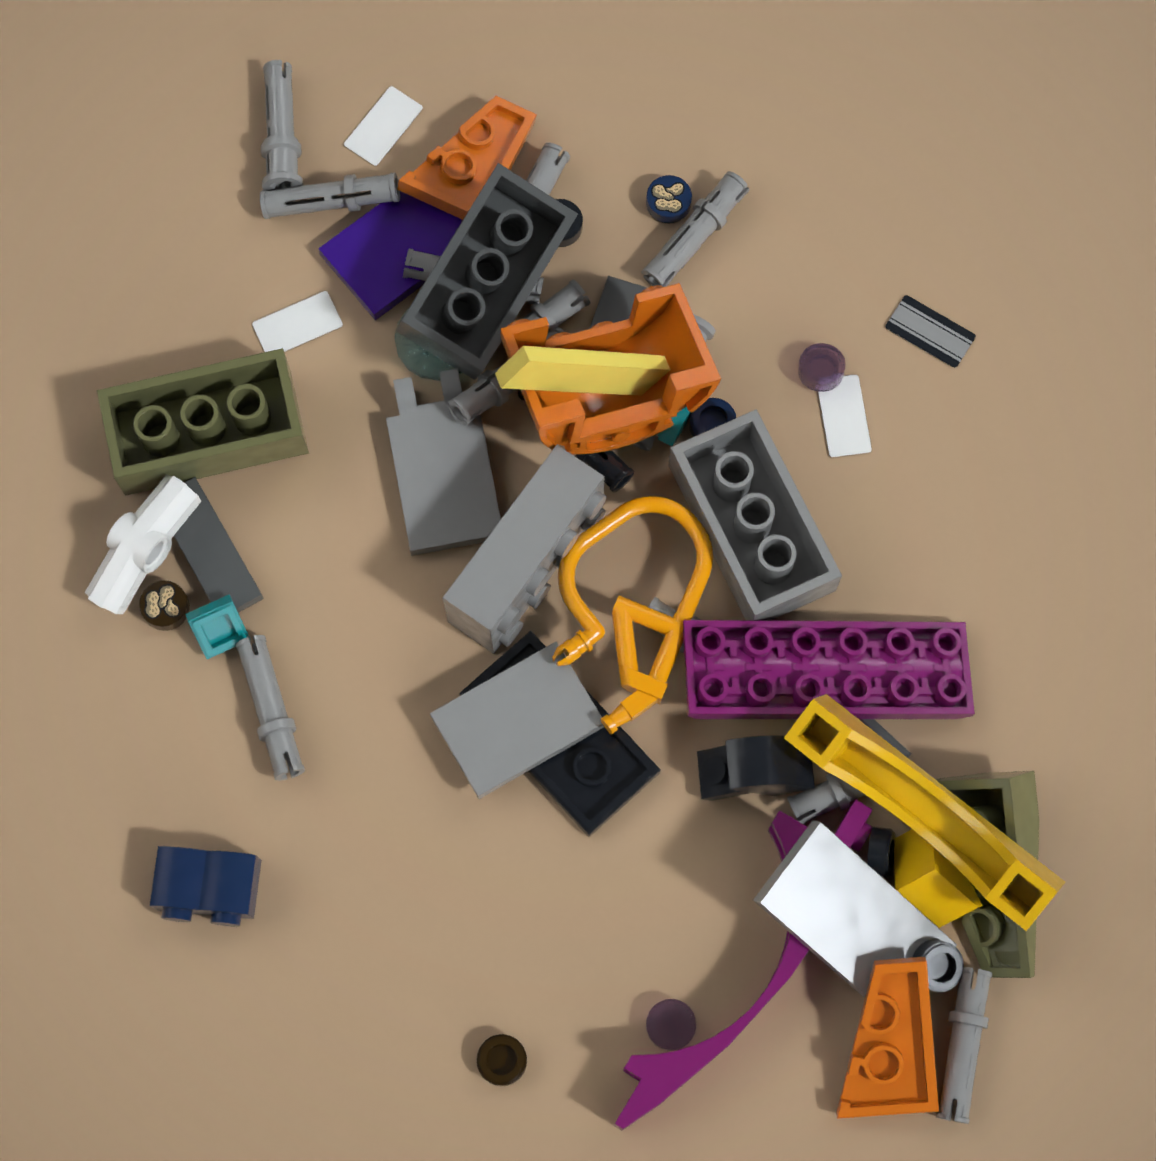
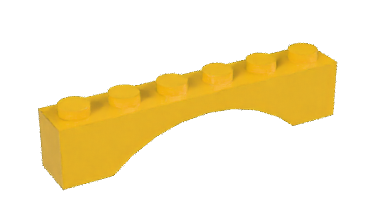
M827 694L813 698L785 735V740L823 770L856 788L912 828L948 859L986 900L1025 931L1030 928L1065 884V881Z

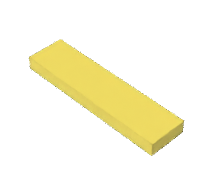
M522 346L497 370L495 375L502 389L642 396L671 369L665 356Z

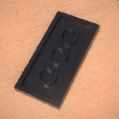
M530 630L464 688L459 695H463L546 646ZM587 691L602 717L606 714L609 716L606 710ZM620 726L617 727L618 730L613 734H610L604 727L528 771L588 837L594 834L661 772V769Z

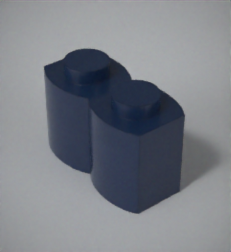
M158 846L150 906L162 911L161 919L191 922L192 914L211 915V924L239 927L241 918L254 919L262 860L257 855Z

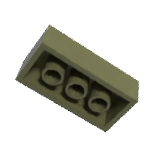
M283 348L97 390L114 479L125 496L155 489L166 475L175 476L182 482H186L194 477L200 479L309 454L291 370Z

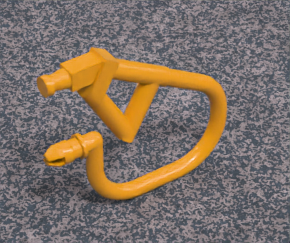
M639 497L617 507L578 536L569 553L564 558H561L558 569V585L562 599L573 616L584 628L583 632L578 630L575 632L574 637L566 640L556 648L552 659L555 661L561 654L565 653L567 657L556 663L557 666H565L580 658L584 652L593 650L592 645L605 635L604 627L581 599L575 584L576 566L587 549L632 517L644 513H659L673 518L686 530L695 545L696 565L673 617L621 595L618 596L612 610L620 682L621 687L632 694L621 701L620 705L609 716L606 714L600 719L610 734L615 733L618 730L617 727L629 721L632 722L656 703L660 705L668 686L666 683L683 644V621L692 620L712 571L713 549L705 528L685 506L664 497ZM632 621L665 635L648 675L638 670Z

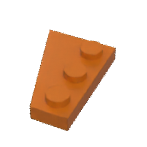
M495 96L461 125L458 133L442 147L438 145L427 155L426 161L413 172L408 171L400 178L397 190L463 220L497 164L499 163L511 170L535 124L537 114Z
M925 957L874 960L836 1111L837 1119L939 1112L927 960Z

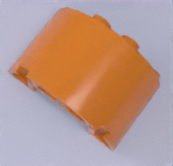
M680 283L666 287L654 285L636 294L630 317L627 320L615 323L603 321L595 324L588 330L572 334L568 332L556 333L547 340L549 323L546 317L531 321L529 319H519L500 330L501 340L509 359L522 346L661 355L665 356L671 369L642 396L521 389L542 443L551 450L558 444L563 445L570 454H592L618 449L647 439L673 426L672 417H676L677 413L687 407L689 412H694L712 395L721 380Z

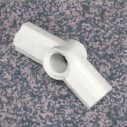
M166 475L135 513L128 512L115 522L106 541L107 547L110 549L85 591L90 601L114 614H124L146 574L153 572L163 563L171 549V538L201 503L199 496L187 484L175 476Z

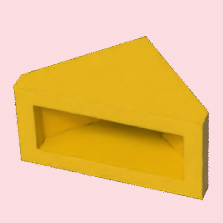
M913 829L895 838V889L938 928L983 906L971 882Z

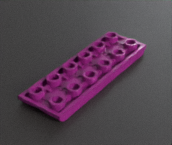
M683 621L688 716L694 719H798L813 698L825 694L858 719H962L975 714L965 622Z

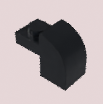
M752 736L726 740V745L697 751L701 799L715 801L749 793L779 796L814 789L812 760L785 740V736Z

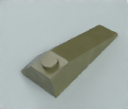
M1034 771L989 772L935 779L1038 860L1039 810ZM972 884L983 906L964 915L962 924L980 968L992 972V978L1034 977L1036 920L1025 931L986 900Z

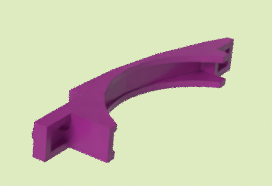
M855 799L834 835L849 848L859 852L873 829V826L866 823L872 809ZM779 810L768 832L782 862L807 829V826ZM787 931L784 948L777 968L761 996L743 1016L717 1035L677 1051L660 1054L631 1055L623 1071L638 1080L639 1083L614 1123V1126L621 1131L658 1107L723 1052L789 980L809 949Z

